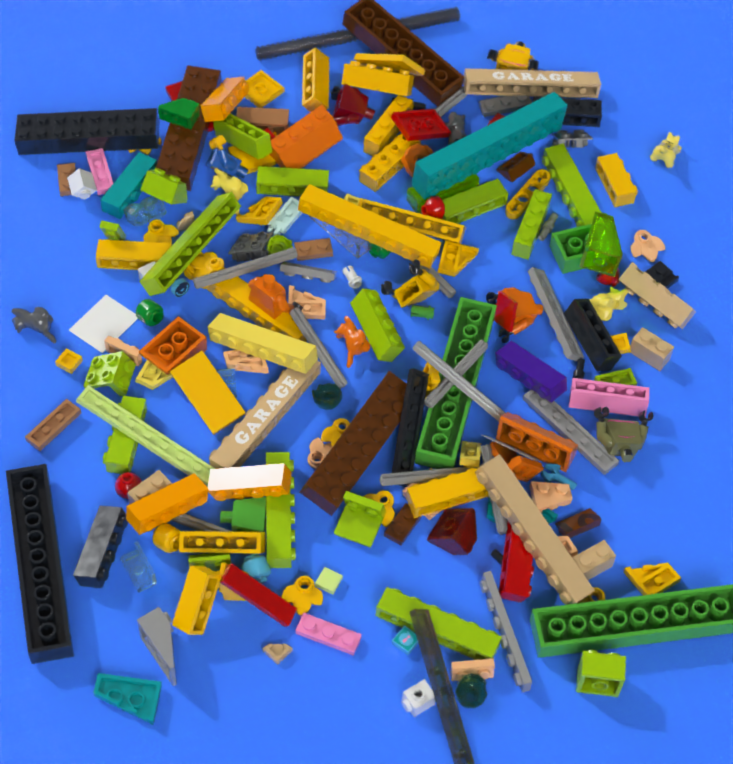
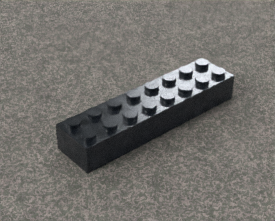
M157 108L17 114L14 142L19 155L87 152L103 148V151L158 149L160 121Z

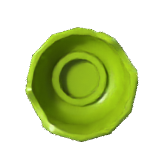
M281 235L271 237L266 244L268 255L293 248L292 241Z

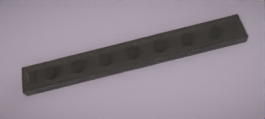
M413 609L410 611V616L454 764H475L429 609Z

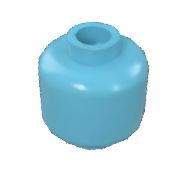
M252 554L243 559L244 562L241 565L243 571L249 573V576L261 584L268 581L266 577L271 574V569L265 556Z

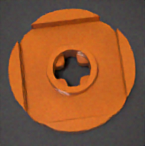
M415 144L407 148L401 162L406 172L413 178L417 159H423L434 152L427 145Z

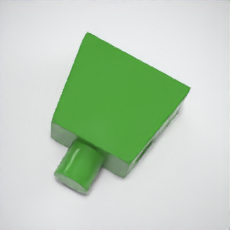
M266 497L235 500L233 502V511H221L220 523H231L232 531L265 532Z

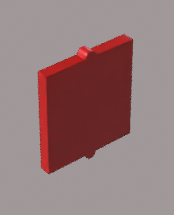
M499 291L497 304H495L497 308L494 321L508 332H512L518 302L504 292Z

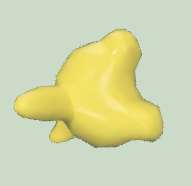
M669 132L666 140H663L660 145L654 148L650 159L653 162L662 160L667 168H672L676 154H679L682 149L678 145L680 136H674Z
M217 168L214 169L217 175L213 176L211 188L214 187V190L222 188L225 193L232 192L237 200H240L248 192L247 184L243 183L240 179L234 176L231 177Z
M611 286L609 293H600L589 299L601 321L610 320L613 310H623L626 308L627 302L624 299L628 290L623 289L620 291Z

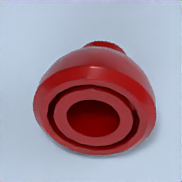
M432 196L422 205L421 212L423 215L442 219L445 214L444 202L439 196Z
M616 263L607 265L599 272L596 280L601 284L615 287L620 282L618 280L620 276L618 265Z
M123 473L115 482V491L120 497L128 499L127 493L140 484L142 480L135 473Z

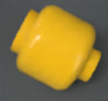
M161 524L153 531V544L166 553L179 550L180 530L171 524Z

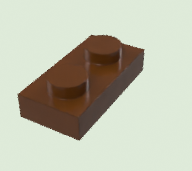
M405 503L384 532V536L402 546L422 516L414 518L409 505Z

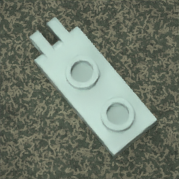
M290 197L269 222L267 233L274 232L273 236L281 233L285 234L303 213L298 211L299 200Z

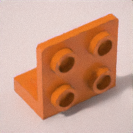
M492 441L490 443L492 455L496 457L500 454L518 480L528 482L544 470L540 462L518 456L516 451Z

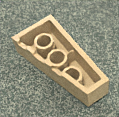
M633 262L618 279L631 296L636 294L640 297L639 302L646 307L648 305L654 308L653 312L660 318L663 315L668 318L667 323L675 329L677 327L683 329L696 313L691 306L675 294H672L661 283H657L648 273L642 272Z

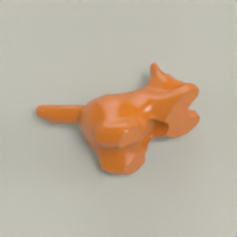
M345 316V323H341L334 333L337 334V338L345 339L348 350L346 366L350 368L353 364L354 355L368 352L370 350V343L367 341L364 332L361 329L357 330L352 320Z

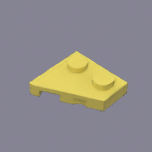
M146 360L135 382L154 390L173 377L170 373L165 374Z

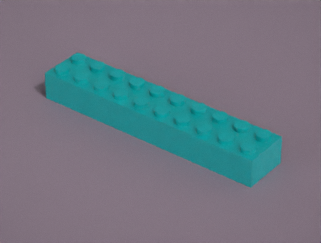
M552 92L415 162L412 187L425 200L430 196H435L444 189H449L455 183L462 182L467 177L477 174L480 170L491 167L494 163L506 159L507 156L518 153L521 149L531 146L540 139L546 138L549 134L558 132L562 128L567 104L555 92Z

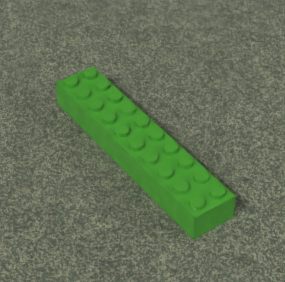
M460 297L442 360L454 368L480 340L488 344L497 305ZM486 351L463 374V377L475 387L477 386ZM439 372V377H440V382H441V381L445 378V376H443V375ZM453 385L433 408H428L416 450L415 464L435 469L455 467L473 401L457 386Z
M733 584L532 609L530 624L537 656L542 658L581 653L588 650L597 651L733 633Z

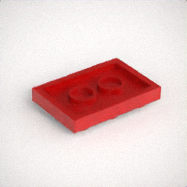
M435 109L393 112L391 115V119L407 141L446 138L451 134V131Z

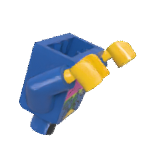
M219 135L210 140L209 145L212 152L205 166L212 169L217 168L231 177L237 175L245 178L248 169L240 165V159L228 154L226 148L222 147L226 143L224 136Z

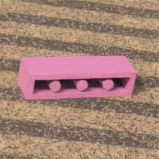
M572 378L569 408L595 411L596 408L601 407L602 412L604 407H608L609 413L638 417L645 410L644 416L646 417L649 404V387Z

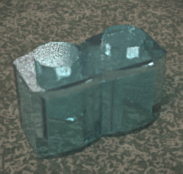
M150 196L143 199L140 203L128 205L124 209L127 222L134 226H143L151 219L155 220L163 217L167 210L164 201Z

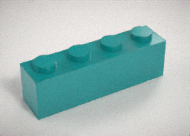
M138 152L100 199L102 211L118 219L127 214L130 206L139 199L142 193L141 187L147 170H155L157 160Z

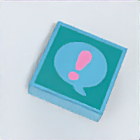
M404 625L393 638L391 644L409 655L421 641V637Z

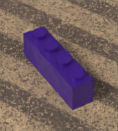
M510 341L495 353L496 365L500 370L505 371L513 379L523 383L541 398H545L552 403L567 391L566 376L513 341Z

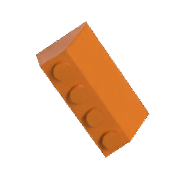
M320 105L271 140L272 153L269 155L281 168L301 169L340 142L343 136L333 116Z
M507 412L499 419L496 440L547 464H558L561 466L560 470L567 472L576 456L578 444L557 435L553 431L539 427L536 423L524 420L516 414Z

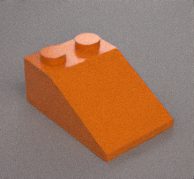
M178 316L139 350V354L165 374H169L172 369L200 351L205 352L207 350V339L205 335Z

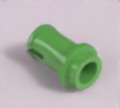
M412 305L411 317L427 318V320L433 319L434 308H431V306Z

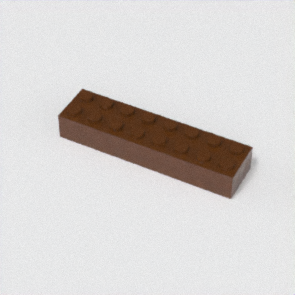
M359 0L344 11L342 25L376 54L405 55L424 68V76L414 75L413 86L437 107L462 87L465 77L375 0Z
M187 65L177 100L185 98L199 103L200 116L191 130L173 123L169 124L156 168L164 170L168 176L174 175L179 177L181 182L186 183L187 191L192 189L210 122H205L201 105L222 83L221 70Z
M390 371L386 374L300 490L302 495L332 516L343 502L345 492L351 491L400 423L407 383Z

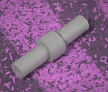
M552 213L550 218L544 222L542 231L538 236L540 241H544L548 233L552 232L558 214Z

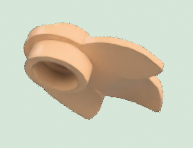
M639 230L634 235V242L630 249L634 258L643 255L653 263L658 256V251L665 250V245L660 238L651 236L648 231Z
M319 437L310 443L309 466L317 469L332 449L331 443L324 444Z

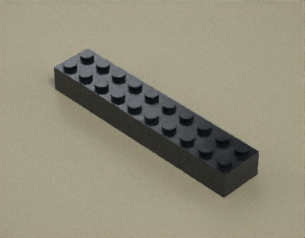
M47 464L6 470L27 649L31 664L73 657L74 651Z

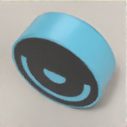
M179 278L172 284L171 292L176 297H182L187 293L190 285L184 278Z

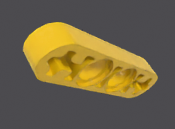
M540 169L536 171L507 203L505 209L506 217L518 219L524 213L534 191L528 189L529 187H536L537 190L543 191L548 186L551 176L547 170ZM524 197L528 201L521 202L519 198Z

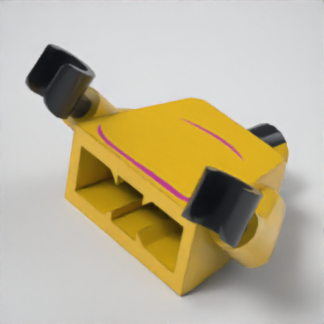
M521 41L516 42L515 45L507 44L504 49L499 51L489 49L487 59L497 61L496 69L538 70L539 61L534 60V57L530 55V49L526 48L525 44Z
M414 260V265L409 263L410 273L416 276L398 289H392V282L385 281L384 284H381L382 294H392V297L398 300L401 308L422 302L439 291L437 279L425 269H421L419 260Z

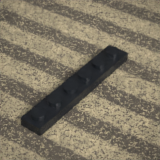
M414 368L409 369L391 473L411 472L414 468L429 378L428 373ZM400 484V486H403V487H407V486L410 485V484Z

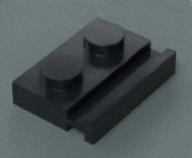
M661 261L645 271L657 283H661L667 289L678 282L679 276H675L673 271Z

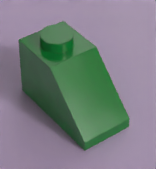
M181 98L161 104L158 107L159 119L191 130L200 116L199 103Z

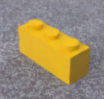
M617 153L597 157L595 170L614 208L634 203L638 193L637 187L633 185L629 172L625 170L623 160L619 158Z
M190 565L172 626L189 635L204 634L222 577L221 574L205 566Z

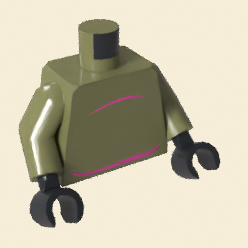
M598 407L594 411L595 417L598 418V422H596L597 440L606 448L608 454L621 456L623 462H630L637 451L642 449L646 441L649 428L647 422L653 419V412L648 414L647 419L644 416L645 410L639 414V420L641 421V425H639V421L604 418L609 415V408L604 407L601 413V407Z

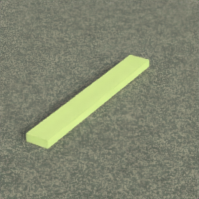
M89 385L76 400L78 404L189 476L195 473L208 487L210 470L215 469L214 467Z

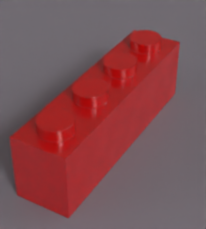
M508 521L499 594L502 599L522 603L530 596L532 591L530 578L534 573V566H532L534 557L525 549L523 541L513 532L512 526Z

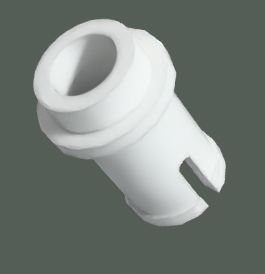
M348 266L350 271L345 267L342 273L349 281L348 285L353 289L359 288L362 285V278L356 274L353 266Z

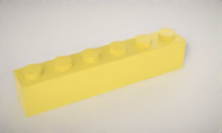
M219 313L208 325L210 341L304 374L318 360L316 345Z

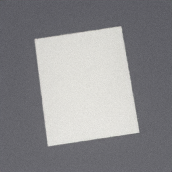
M105 295L69 331L103 353L106 350L104 340L108 335L113 338H119L138 318L135 313L108 295Z

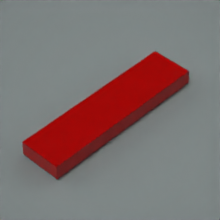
M232 563L227 566L220 580L221 584L284 627L290 625L297 611L295 606Z

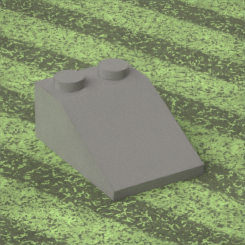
M157 607L137 619L141 640L172 686H175L177 682L172 632H174L171 626L172 620L167 612L163 613L160 607Z

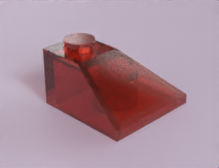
M473 508L445 509L426 540L453 555H468L477 540L475 510Z

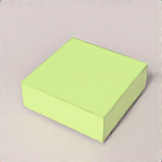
M324 567L315 582V587L334 595L343 579V575Z

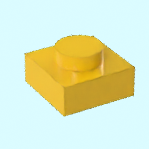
M627 333L611 336L621 354L631 352Z
M66 348L55 361L57 367L72 374L82 363L83 359L82 356Z

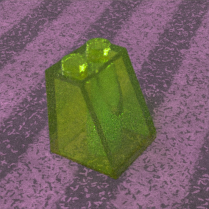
M595 211L579 267L615 277L623 253L614 218L606 213Z

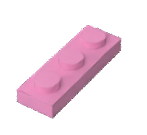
M103 148L86 152L98 196L105 194L113 185Z
M303 613L295 630L297 635L353 656L362 638V634Z

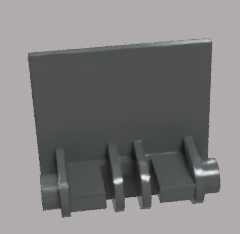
M559 130L557 133H552V136L556 138V140H553V146L564 144L565 147L569 148L571 140L572 148H584L588 146V140H593L584 130H574V133Z
M259 232L253 235L248 233L242 234L228 254H232V259L237 262L250 261V259L254 260L255 258L267 256L268 250H265L264 247L272 237L273 232Z

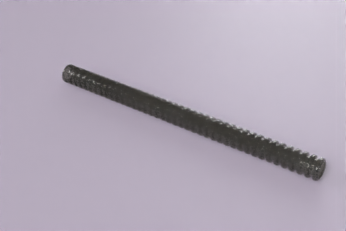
M451 7L449 10L446 8L444 11L441 9L439 12L436 10L434 13L431 11L425 14L421 13L420 15L416 14L415 16L411 15L410 17L406 16L405 18L396 19L411 31V29L416 30V28L421 29V27L435 26V24L440 25V23L445 24V22L459 21L460 11L458 7ZM342 29L341 31L337 30L336 32L332 31L331 33L327 32L326 34L322 33L321 35L317 34L316 36L312 35L311 37L307 36L306 38L302 37L301 39L297 38L296 40L292 39L291 41L287 40L286 42L282 41L281 43L277 42L271 45L266 44V46L261 45V47L256 46L255 52L257 59L262 61V59L267 60V58L272 59V57L277 58V56L282 57V55L287 56V54L307 52V50L310 51L315 47L322 49V47L327 48V46L332 47V45L337 46V44L342 45V43L347 44V42L352 43V41L357 42V40H361L348 29Z

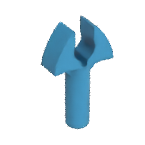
M545 465V469L552 472L549 474L545 470L541 471L545 482L558 481L561 484H569L571 490L577 487V483L559 473L560 465Z

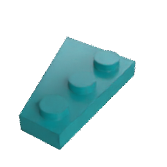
M98 673L93 694L95 697L154 725L162 682Z

